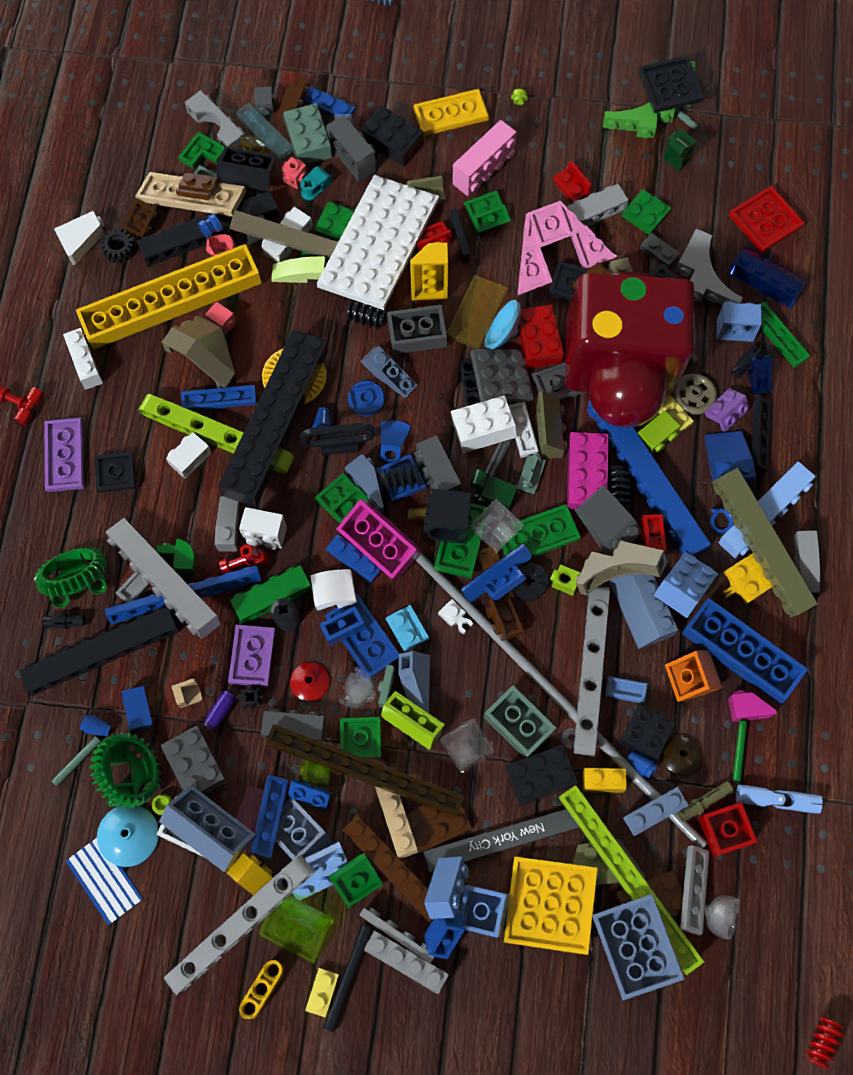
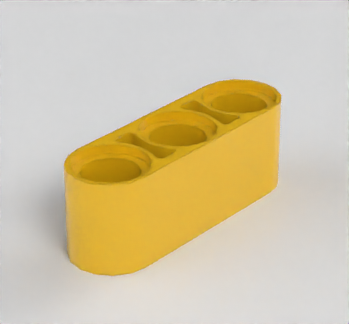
M270 960L264 965L239 1007L243 1018L253 1019L261 1013L284 974V966L281 962ZM272 964H276L279 967V973L275 977L269 974V967ZM261 983L267 986V993L263 996L257 992V987ZM249 1002H252L256 1007L253 1015H248L245 1011V1007Z

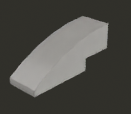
M817 530L797 531L793 536L796 551L794 556L795 566L810 592L819 593L820 561Z

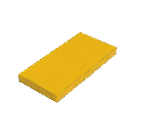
M479 89L414 104V111L420 129L424 131V136L489 120Z

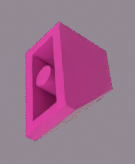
M745 690L735 691L728 698L732 722L772 718L776 715V710L752 692L746 693Z

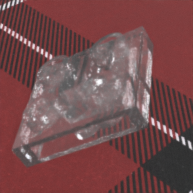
M495 499L469 527L498 553L521 530L524 524Z

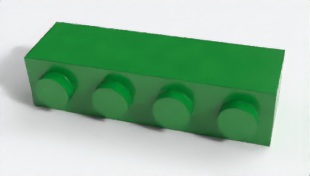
M293 566L280 576H272L264 584L254 585L246 593L236 594L233 597L234 599L230 601L242 625H245L270 612L271 606L276 600L287 598L292 601L312 591V588L301 566Z

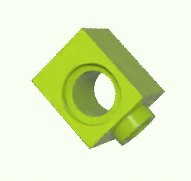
M560 565L558 570L554 569L550 578L553 581L552 587L573 596L577 588L576 578L581 573ZM566 576L570 582L564 583L560 580V577Z

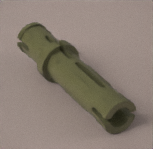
M725 781L704 796L693 799L687 807L677 812L678 818L681 822L685 823L690 818L703 814L704 810L732 794V786Z

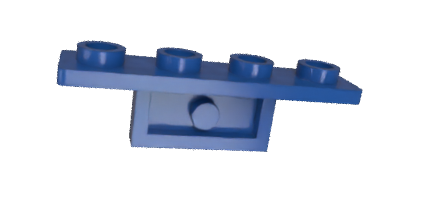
M524 544L520 545L463 587L461 591L467 600L472 602L486 592L496 602L526 580L518 567L532 558L527 547Z

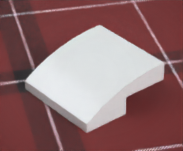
M331 570L310 575L314 603L317 610L333 605L342 608L357 603L351 570Z

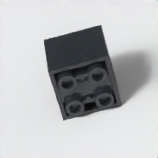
M432 489L431 496L427 495L424 532L427 533V540L465 544L471 493Z

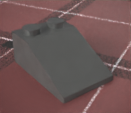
M603 485L575 510L604 554L613 556V551L618 547L620 541L632 543L643 533L635 519Z

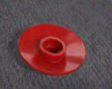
M313 662L298 666L293 671L290 679V686L295 696L309 702L322 698L330 685L326 669ZM308 677L313 678L311 683H306Z

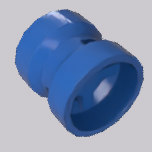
M214 214L208 216L207 220L198 222L201 232L207 239L212 236V233L223 229Z

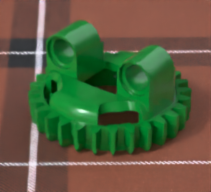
M89 546L85 548L80 547L79 549L73 548L71 551L67 550L56 557L53 556L52 560H47L46 564H42V568H39L35 574V583L41 594L49 595L55 607L62 608L68 605L69 595L78 593L88 587L94 594L105 592L107 582L104 568H107V561L102 551L98 548H90ZM84 559L92 560V562L90 564H85ZM60 568L62 572L56 578L50 580V574Z
M130 733L114 734L102 740V743L97 745L98 749L93 751L95 756L90 758V760L94 764L90 765L89 768L93 769L94 772L90 776L96 778L93 784L99 785L96 790L97 792L103 790L102 798L106 797L108 806L117 807L122 805L123 808L140 806L149 801L150 797L154 796L155 791L159 788L157 784L161 782V779L157 776L161 775L162 772L157 768L161 764L156 763L158 756L154 757L152 754L155 749L149 750L148 746L150 743L143 744L144 738L137 740V735L131 737ZM133 745L134 750L140 755L144 754L145 756L142 758L136 757L129 751L128 747ZM128 762L132 782L114 784L111 766L122 765ZM146 783L144 789L142 790L144 792L138 794V790L141 788L142 784Z

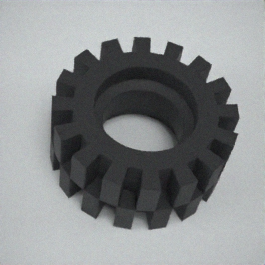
M115 228L112 233L110 230L107 232L108 236L103 235L104 239H101V248L109 261L111 260L112 263L117 261L118 264H121V260L125 263L127 262L126 258L130 260L131 255L134 256L135 244L130 233L128 234L126 230L122 231L119 228L117 232ZM117 242L125 243L124 247L120 250L112 249V246Z

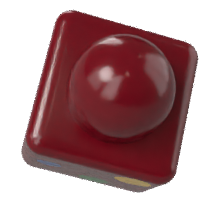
M642 272L588 273L581 275L578 278L566 320L565 385L572 391L589 392L592 407L607 423L622 428L643 425L656 416L663 406L665 397L675 391L694 353V283L686 279L659 278Z

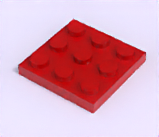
M772 185L729 212L731 219L761 253L795 233L805 224Z

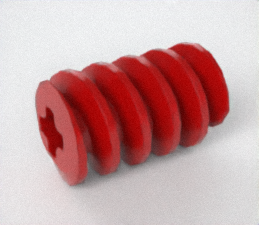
M820 1017V1021L824 1026H816V1029L821 1034L813 1033V1037L817 1042L810 1041L809 1045L814 1050L807 1049L806 1053L810 1058L805 1059L819 1067L831 1070V1067L826 1062H834L835 1059L830 1053H838L833 1045H841L842 1043L837 1039V1036L844 1037L845 1035L840 1031L843 1027L831 1020Z

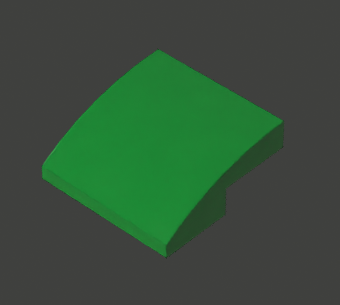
M497 190L464 202L468 216L478 234L511 222Z
M344 473L338 476L315 497L318 503L338 523L345 519L360 499L369 500Z

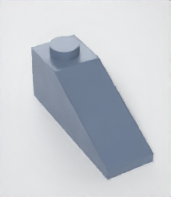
M361 454L345 466V473L368 497L370 503L383 514L384 508L374 469L375 464L369 457L366 458Z

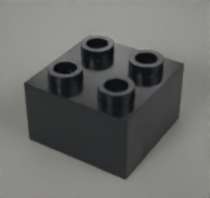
M638 704L618 744L656 761L675 723Z

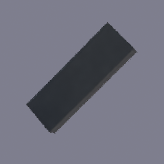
M450 209V221L462 262L466 264L470 261L468 244L457 209Z

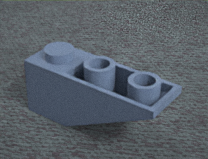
M380 346L372 348L360 361L374 376L404 398L417 386Z
M415 651L399 654V676L407 699L429 713L430 655Z

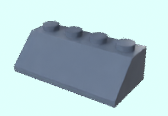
M631 574L609 580V584L638 649L675 636L678 629L667 604L654 596L659 588L654 576Z
M192 785L167 804L159 821L223 872L235 863L256 835Z

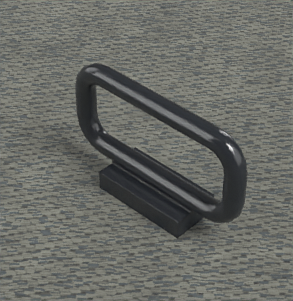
M354 423L306 429L300 433V441L306 447H321L322 456L359 452L358 443L372 440L376 433L375 427L370 423ZM361 430L368 431L367 434L357 435V432H352ZM324 435L320 436L318 440H308L307 438L309 436Z

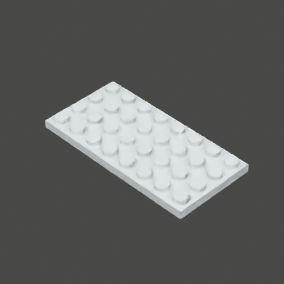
M374 175L317 282V287L384 310L439 201V196L413 187L408 188L407 185Z

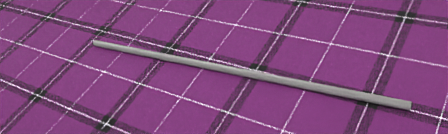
M420 553L415 560L576 723L577 710L508 640L501 641L499 635H495L492 623L440 571L434 570V565ZM587 722L582 723L584 729L589 730L592 728L591 724ZM597 731L596 744L621 769H626V775L651 800L661 796ZM677 812L669 816L697 847L703 848L708 843L687 821L685 823L681 822Z

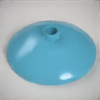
M511 300L494 318L484 341V346L487 349L492 350L504 345L518 333L521 307L518 301Z
M121 805L112 809L102 819L97 832V844L101 854L112 864L121 867L136 866L147 860L156 849L159 836L156 834L159 827L156 819L147 809L137 805L133 808H130V806L123 808ZM124 830L129 832L127 837H122Z

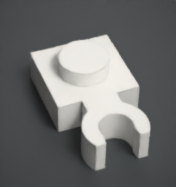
M452 599L438 612V615L451 627L457 624L458 630L462 634L466 633L465 629L462 628L463 624H468L470 627L473 626L470 619L463 618L466 612Z

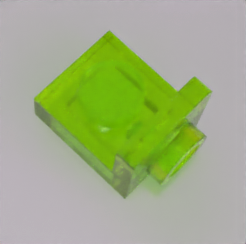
M305 760V764H301L300 776H303L304 782L329 784L330 769Z

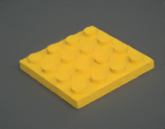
M514 857L504 943L589 955L598 868Z

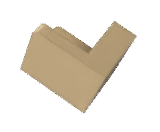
M195 678L172 686L176 703L180 708L203 701L198 682Z

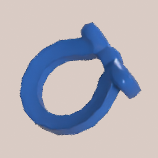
M711 509L713 514L710 518V527L716 533H726L733 526L732 516L725 509ZM718 513H724L729 523L726 529L720 530L714 525V519Z

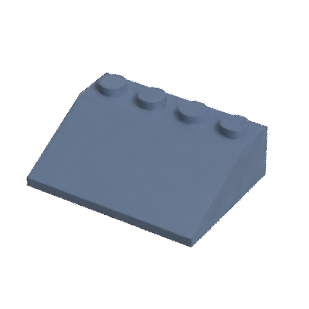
M653 894L592 915L623 1000L684 980Z

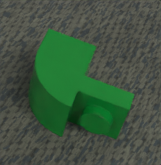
M176 539V546L170 543L156 545V552L163 559H174L173 569L177 574L196 575L197 558L187 542Z

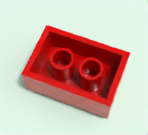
M552 305L522 309L518 326V337L527 369L562 363L564 353Z

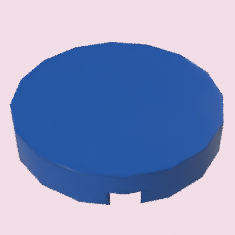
M361 381L356 383L349 391L348 404L355 414L370 417L382 409L384 405V392L379 385L374 384L372 381Z

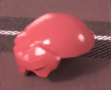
M217 234L207 239L206 251L210 255L215 256L236 246L230 235Z

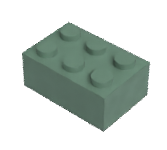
M316 103L283 112L296 160H301L307 165L332 158L330 143Z
M513 685L484 713V718L524 758L530 757L556 730V727Z

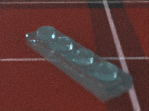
M250 103L236 112L237 118L279 160L293 151V146Z

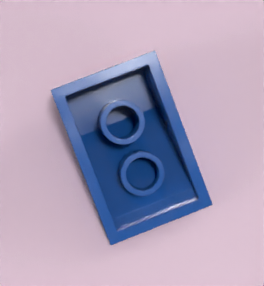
M742 431L704 435L712 481L738 468L748 485L751 484L756 477L755 468Z

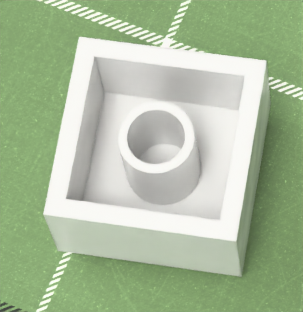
M245 507L239 530L247 544L253 546L261 544L265 545L266 548L276 549L282 548L287 526L281 514Z

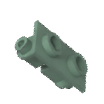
M534 453L532 456H527L517 489L535 494L546 460L540 458V454Z

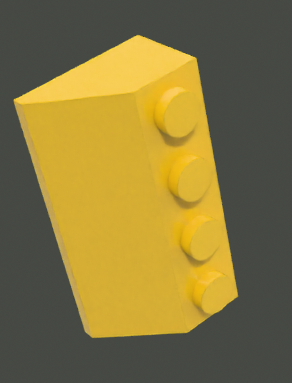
M428 243L410 260L412 300L447 299L448 297L447 243Z

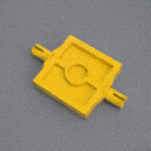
M752 553L724 572L731 586L722 591V594H726L724 597L728 598L736 593L747 604L773 586L764 577L763 569L754 560Z

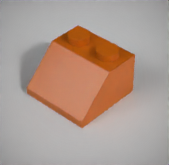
M709 650L694 651L665 664L677 702L706 695L722 688Z

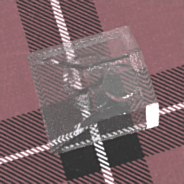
M474 718L440 738V741L461 773L495 752Z

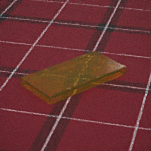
M474 275L446 332L447 337L475 349H480L508 288Z

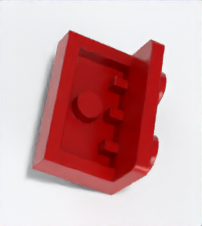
M443 221L425 227L416 245L418 253L428 243L442 242L448 244L451 242L452 233L450 230H447Z

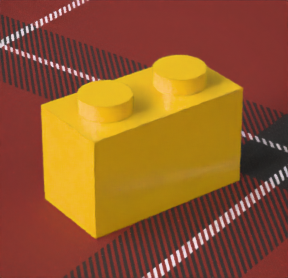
M584 768L582 771L583 792L623 793L626 790V769Z
M244 853L240 855L226 872L252 895H255L273 879L271 876L272 870L264 864L260 867L259 865L262 862L255 856L251 855L249 858Z

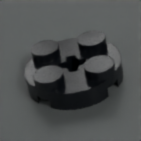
M525 562L518 569L525 578L530 577L534 582L531 583V586H527L526 582H522L511 591L523 601H534L545 593L548 586V576L543 566L533 562Z

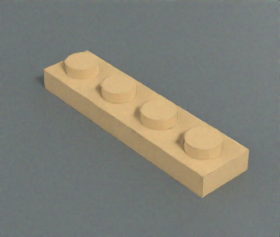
M375 786L397 857L402 859L419 852L401 796Z

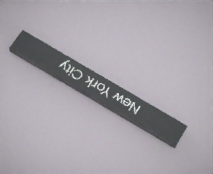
M567 809L427 850L424 851L429 872H433L438 858L462 857L463 861L466 862L580 827Z

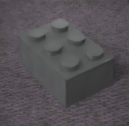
M342 115L326 125L331 149L358 182L376 172L375 149L365 141L364 135L355 129V125L350 119L348 120Z
M441 305L387 312L393 355L447 347V335Z
M437 435L417 443L416 452H414L416 459L414 460L417 468L422 469L424 473L422 477L425 484L430 485L431 489L461 492V483Z
M198 726L161 745L183 791L192 785L205 795L227 783L211 748Z

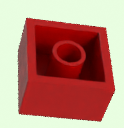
M742 802L704 814L698 818L713 858L757 843Z

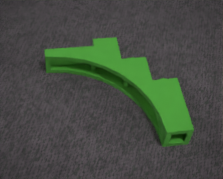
M691 61L692 67L695 72V62ZM649 102L631 110L619 112L605 111L603 128L637 131L636 137L654 138L657 121L664 123L672 122L675 109L653 113Z

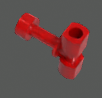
M0 386V401L6 402L8 400L17 404L19 411L14 419L27 426L33 416L31 413L35 405L39 406L45 394L41 390L32 387L27 397L19 398L10 394V389Z
M246 544L240 548L241 557L233 560L229 558L220 560L219 566L222 573L225 574L233 572L234 567L244 563L250 566L254 562L264 566L270 560L268 552L257 550L256 547Z

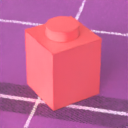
M215 302L205 314L208 321L222 327L224 334L231 330L236 322L234 313L218 302Z

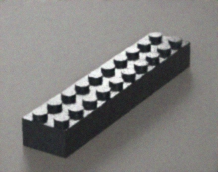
M294 329L292 330L218 485L221 496L255 508L257 507L328 353L326 340Z

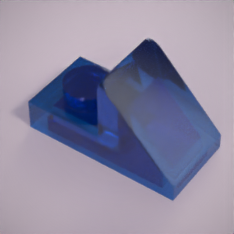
M770 355L751 357V369H748L747 373L752 394L771 392L772 357Z

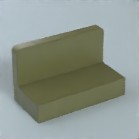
M442 176L407 181L408 188L413 187L438 195V203H445Z

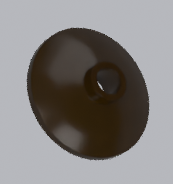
M687 735L672 736L666 741L661 752L664 765L668 770L678 775L693 773L702 761V751L699 744ZM681 750L686 752V757L680 755Z

